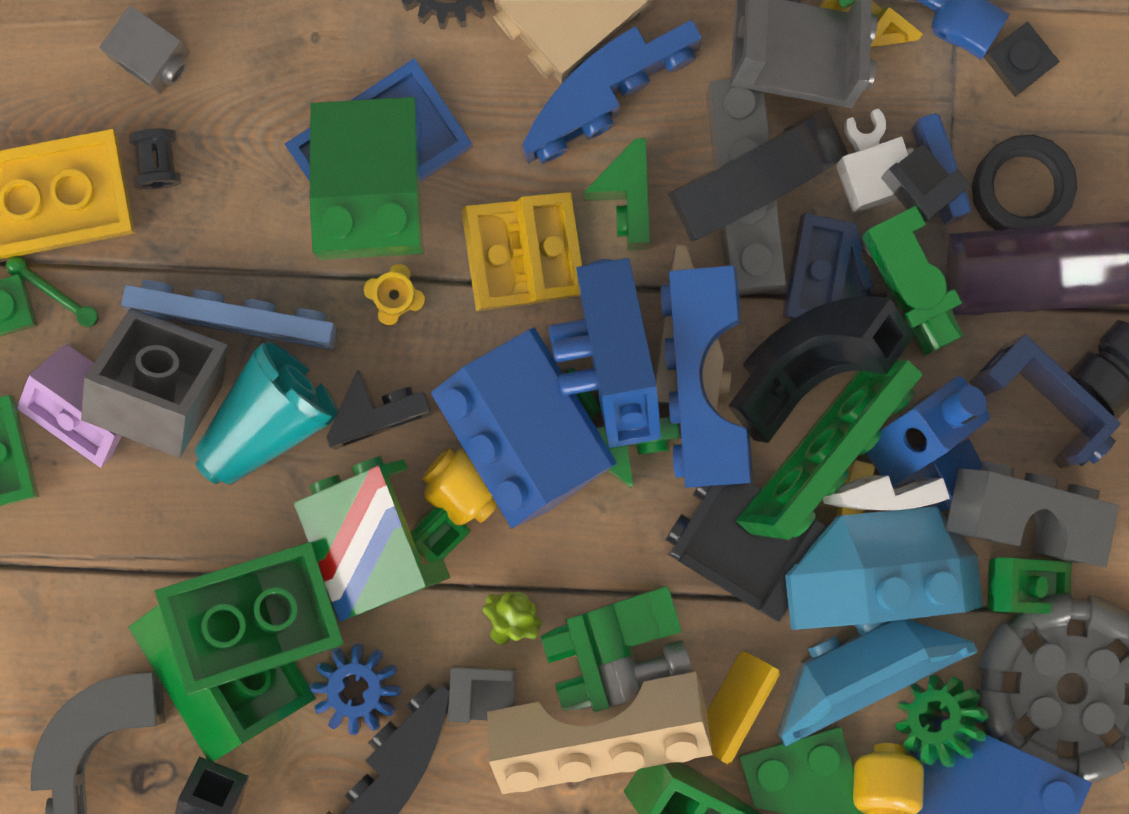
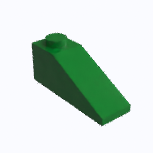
M681 762L638 769L623 791L638 814H761L704 775Z

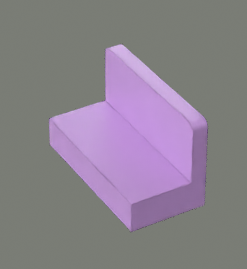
M63 345L29 375L17 409L102 468L113 457L122 436L81 421L84 378L94 363L71 346Z

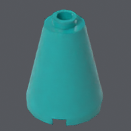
M269 341L266 345L263 342L252 353L194 450L198 460L195 462V465L199 472L210 482L219 484L222 481L232 485L330 425L339 411L337 403L322 383L315 389L310 380L305 376L310 370L299 359L274 342Z

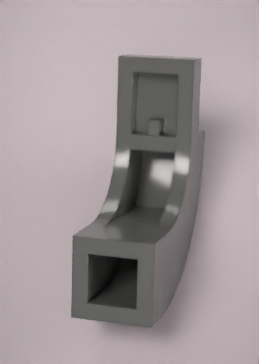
M155 671L125 674L93 684L67 701L54 715L37 745L31 770V791L52 789L53 798L47 799L45 814H87L86 766L94 748L104 737L115 730L154 727L165 723L163 685Z

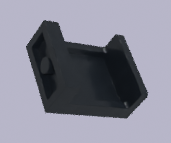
M753 483L697 487L693 496L701 501L690 518L682 513L680 514L665 539L673 545L668 556L772 620L780 622L789 607L785 575L795 564H799L809 548L826 530L827 526L818 520H814L805 532L797 537L792 536L790 540L753 535L745 530L736 520L761 488Z

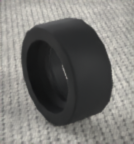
M1034 134L1012 136L995 145L978 164L972 181L973 203L982 220L995 231L1015 238L1036 236L1059 223L1072 208L1077 192L1076 170L1068 154L1052 140ZM1028 156L1039 160L1049 169L1054 179L1055 191L1050 204L1044 211L1034 216L1021 217L1009 213L999 204L994 193V179L997 170L1004 162L1014 157Z

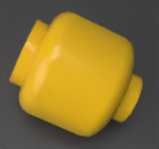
M451 448L445 449L422 476V480L426 483L423 493L425 500L434 508H444L450 520L456 525H464L473 518L482 523L498 506L464 448H460L455 452Z
M894 743L874 745V752L862 755L856 760L854 765L853 802L859 811L865 814H917L923 807L924 768L920 760L906 755V749L903 745Z

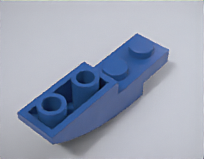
M693 20L684 23L647 44L635 26L611 40L586 59L549 98L533 122L522 144L523 156L529 164L538 158L542 164L548 163L569 150L566 143L585 134L589 140L605 133L615 125L612 119L619 116L620 105L615 94L621 92L623 97L633 95L651 83L648 77L664 68H667L669 73H673L696 59L694 52L699 50L702 36Z

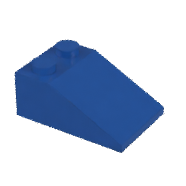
M942 715V720L934 722V728L941 731L942 722L950 718ZM986 735V740L977 741L971 738L968 744L973 749L974 757L970 759L965 758L956 750V761L953 767L944 766L939 757L932 765L921 762L924 768L923 807L917 814H1079L1092 785V782ZM920 751L915 752L913 757L920 760Z

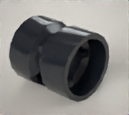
M1117 320L1100 337V343L1097 346L1099 354L1085 353L1067 372L1116 419H1119L1129 408V323L1122 320Z

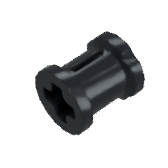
M155 128L129 134V143L135 146L138 176L133 179L135 188L148 190L163 189L181 184V175L176 173L174 168L172 143L177 140L175 130ZM153 150L157 154L158 168H155L153 164Z

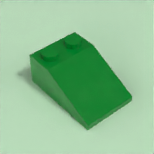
M415 97L310 103L312 252L319 260L424 254Z
M311 542L154 590L186 695L333 650L344 644Z

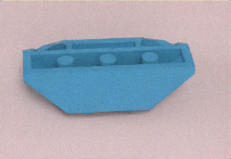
M937 506L837 516L809 548L799 564H795L785 575L791 630L872 624L962 613L983 607L978 556L960 534L946 531L948 519Z
M908 619L855 625L858 634L842 642H839L836 635L826 638L809 647L808 651L811 657L800 662L777 730V735L780 741L785 746H788L978 652L974 642Z

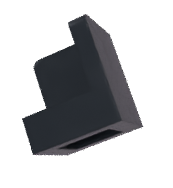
M924 145L919 146L899 163L893 164L881 177L907 210L917 206L925 223L971 186L958 168L949 175Z

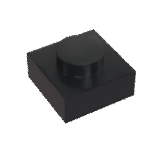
M1028 21L984 55V59L1014 97L1060 62Z

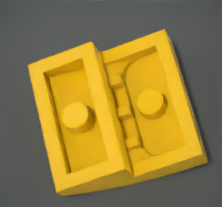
M571 192L524 196L517 201L469 205L461 210L476 312L580 296L576 267L582 266Z

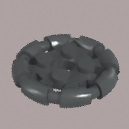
M1057 593L1038 598V603H1053L1051 614L1020 613L1008 624L1002 621L989 638L983 650L978 668L983 669L981 689H976L980 694V699L977 703L978 707L988 712V719L983 721V724L992 738L998 739L1089 782L1101 781L1125 770L1123 764L1129 759V704H1124L1125 683L1129 684V613L1118 605L1093 595H1089L1087 600L1071 598L1070 593ZM1070 619L1084 620L1083 637L1067 635V625ZM1034 630L1043 640V643L1029 653L1021 640ZM1116 638L1128 649V652L1119 659L1112 651L1106 648ZM1004 671L1017 672L1016 693L1003 691ZM1067 673L1077 674L1084 686L1082 696L1073 703H1065L1057 693L1058 681ZM1024 715L1036 727L1025 737L1014 727L1016 721ZM1114 726L1122 737L1108 748L1098 735L1109 732ZM1058 740L1074 742L1073 758L1058 756Z

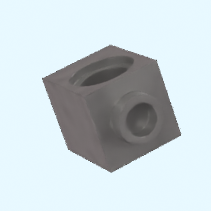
M130 5L99 47L111 61L159 94L166 85L171 87L179 81L188 66L186 57L190 53L181 40Z

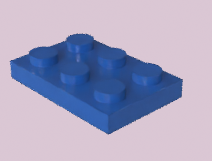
M414 58L352 100L415 97L420 182H422L472 149L473 145ZM309 127L286 142L285 146L310 182Z

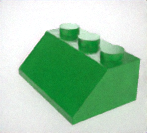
M155 606L129 626L134 638L206 759L210 761H216L316 700L315 695L310 691L309 685L295 662L186 695L159 606Z

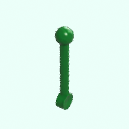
M14 256L7 260L6 270L10 275L20 274L27 281L74 313L80 325L91 328L97 324L99 315L94 308L80 306L27 268L26 262L22 257Z

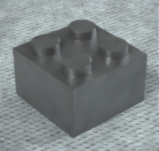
M130 308L84 378L81 421L181 458L222 387L228 345Z

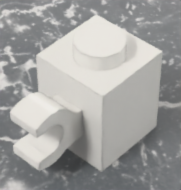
M879 108L873 110L870 114L874 130L869 134L861 133L857 129L853 117L848 118L844 123L845 135L849 142L852 143L856 152L843 156L836 165L853 214L898 199L881 177L893 164L899 163L914 151L913 148L906 149L902 137L879 144L880 138L886 130V119Z

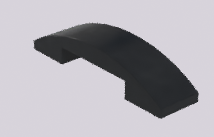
M827 107L785 128L781 134L725 165L700 175L671 191L668 195L692 242L737 221L796 189L839 162L848 152Z

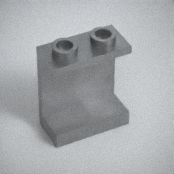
M735 0L730 86L852 108L862 92L870 90L876 75V60L870 58V45L875 38L878 24L877 15L871 13L872 0H855L848 12L786 0Z

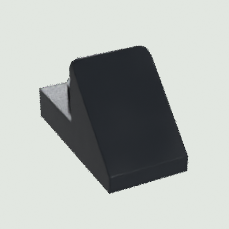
M357 370L326 437L330 448L337 450L433 415L426 394L423 391L414 394L411 387H405L382 396L384 405L375 408L365 377L360 370Z

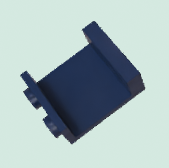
M1026 334L1003 345L969 382L986 396L1004 389L1020 373L1081 431L1053 460L1060 468L1078 464L1083 466L1088 461L1095 464L1116 442L1110 435L1121 423Z

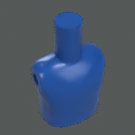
M916 0L935 12L931 27L933 33L938 38L964 49L982 60L1010 15L989 0Z

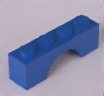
M734 265L669 271L670 284L661 285V304L663 316H672L674 338H665V357L667 370H676L678 391L669 392L671 423H680L682 445H673L675 477H684L685 488L753 483L750 429L736 425L721 416L710 403L703 383L704 363L711 346L723 333L741 323L738 271Z

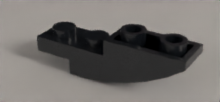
M446 682L437 690L428 683L406 704L413 713L399 727L390 720L368 742L375 751L365 761L380 776L374 780L367 773L345 795L351 804L341 814H398L425 774L439 744L449 709L450 686Z

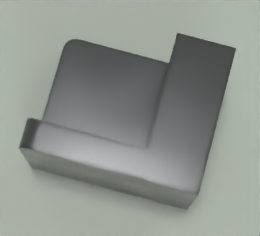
M453 665L450 672L448 722L469 723L471 720L488 721L487 711L513 707L516 668Z

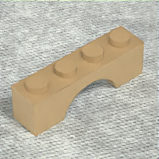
M696 672L644 681L637 697L625 711L608 721L595 725L574 726L559 722L544 710L540 702L487 711L489 763L502 794L527 792L534 788L566 782H580L588 778L620 772H634L641 768L673 762H687L694 758L712 755L706 704Z

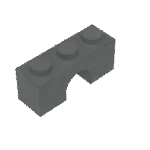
M982 461L980 470L958 469L946 531L988 542L1021 546L1024 527L1032 515L1036 526L1032 553L1072 563L1107 568L1119 505L1098 500L1099 490L1068 484L1067 491L1056 489L1057 479L1033 473H1025L1024 480L1012 477L1014 467L994 462Z

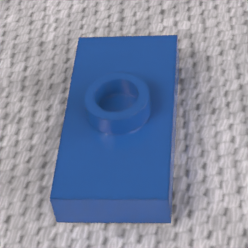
M934 113L919 118L911 128L917 147L921 145L926 146L950 175L958 167L940 115ZM966 191L940 211L944 225L960 221L971 212L972 208Z

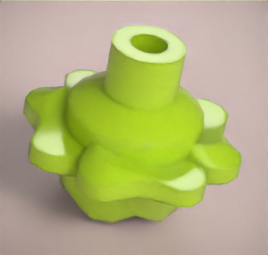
M510 591L505 592L503 595L488 594L482 611L492 621L493 628L490 631V637L493 641L505 645L509 642L510 638L515 641H519L522 638H537L539 635L538 629L542 625V621L535 615L537 612L536 605L530 602L526 594Z

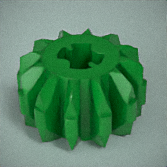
M930 675L927 691L916 683L910 685L911 694L915 697L912 704L907 701L897 702L898 709L908 714V718L902 719L895 724L898 732L909 734L905 739L903 747L910 753L920 751V761L927 765H932L939 757L944 766L953 767L956 761V750L967 759L974 757L973 749L968 742L971 738L977 741L986 740V733L975 727V724L988 719V712L985 709L975 707L980 699V694L973 688L964 690L963 681L954 676L944 684L939 676ZM942 711H945L950 715V719L942 722V730L939 731L934 728V722L942 720Z

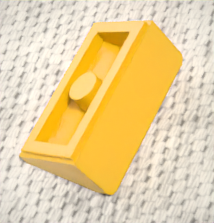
M741 651L738 654L707 710L712 755L726 764L732 763L780 676V673H778L780 670L745 651Z

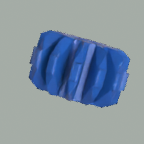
M357 643L353 645L351 650V663L341 648L332 650V658L338 669L325 662L318 663L316 670L328 678L329 681L312 683L310 691L316 694L327 693L328 699L319 702L314 706L317 714L323 713L331 707L336 710L329 720L328 726L330 728L336 729L342 723L344 717L347 716L349 717V734L357 735L361 728V716H363L367 726L372 731H375L381 725L374 708L387 716H392L395 713L396 708L382 698L383 695L398 696L402 693L401 686L384 684V679L393 676L398 672V669L393 664L379 672L376 666L384 655L380 649H376L370 655L368 661L363 662L364 647L363 644ZM349 675H356V681L364 678L368 682L369 688L363 692L365 702L356 703V696L350 700L345 696L343 690L350 685L347 678Z

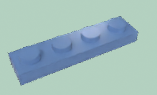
M142 280L141 288L125 285L121 306L127 311L132 308L161 320L334 351L338 330L333 323L326 322L327 314L319 311L297 308L295 316L275 312L276 305L255 299H245L244 306L224 303V295L199 289L193 291L192 297L172 293L173 286L151 280Z

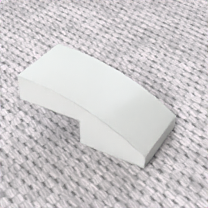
M866 476L842 485L832 495L825 496L823 501L825 504L850 509L902 510L932 505L950 499L943 478H921L893 489L889 476Z

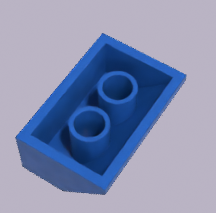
M535 327L528 329L465 365L431 392V395L511 529L548 513L617 464L576 394L565 396L561 394L558 377L563 373Z

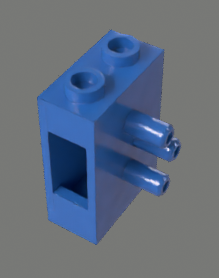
M629 258L619 260L601 259L590 265L576 267L583 319L551 324L549 326V334L556 362L591 357L593 369L560 374L558 377L560 392L565 396L597 390L608 448L661 439L657 385Z

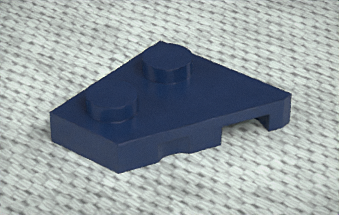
M808 213L800 216L783 318L795 319L816 307L840 299L861 296L872 297L870 288H873L869 269L861 258L862 244L856 223Z

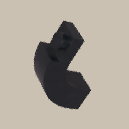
M851 297L821 305L803 313L779 328L751 353L743 363L750 377L729 403L728 407L742 426L750 429V436L754 441L769 443L799 401L816 385L832 376L849 371L887 374L915 335L890 298Z

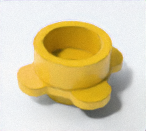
M402 264L393 265L390 272L381 275L378 279L371 278L364 285V295L366 298L374 301L379 310L378 319L384 325H395L401 315L410 310L419 311L425 303L424 294L416 290L410 281L411 272L409 268ZM392 290L399 292V297L396 300L389 297Z

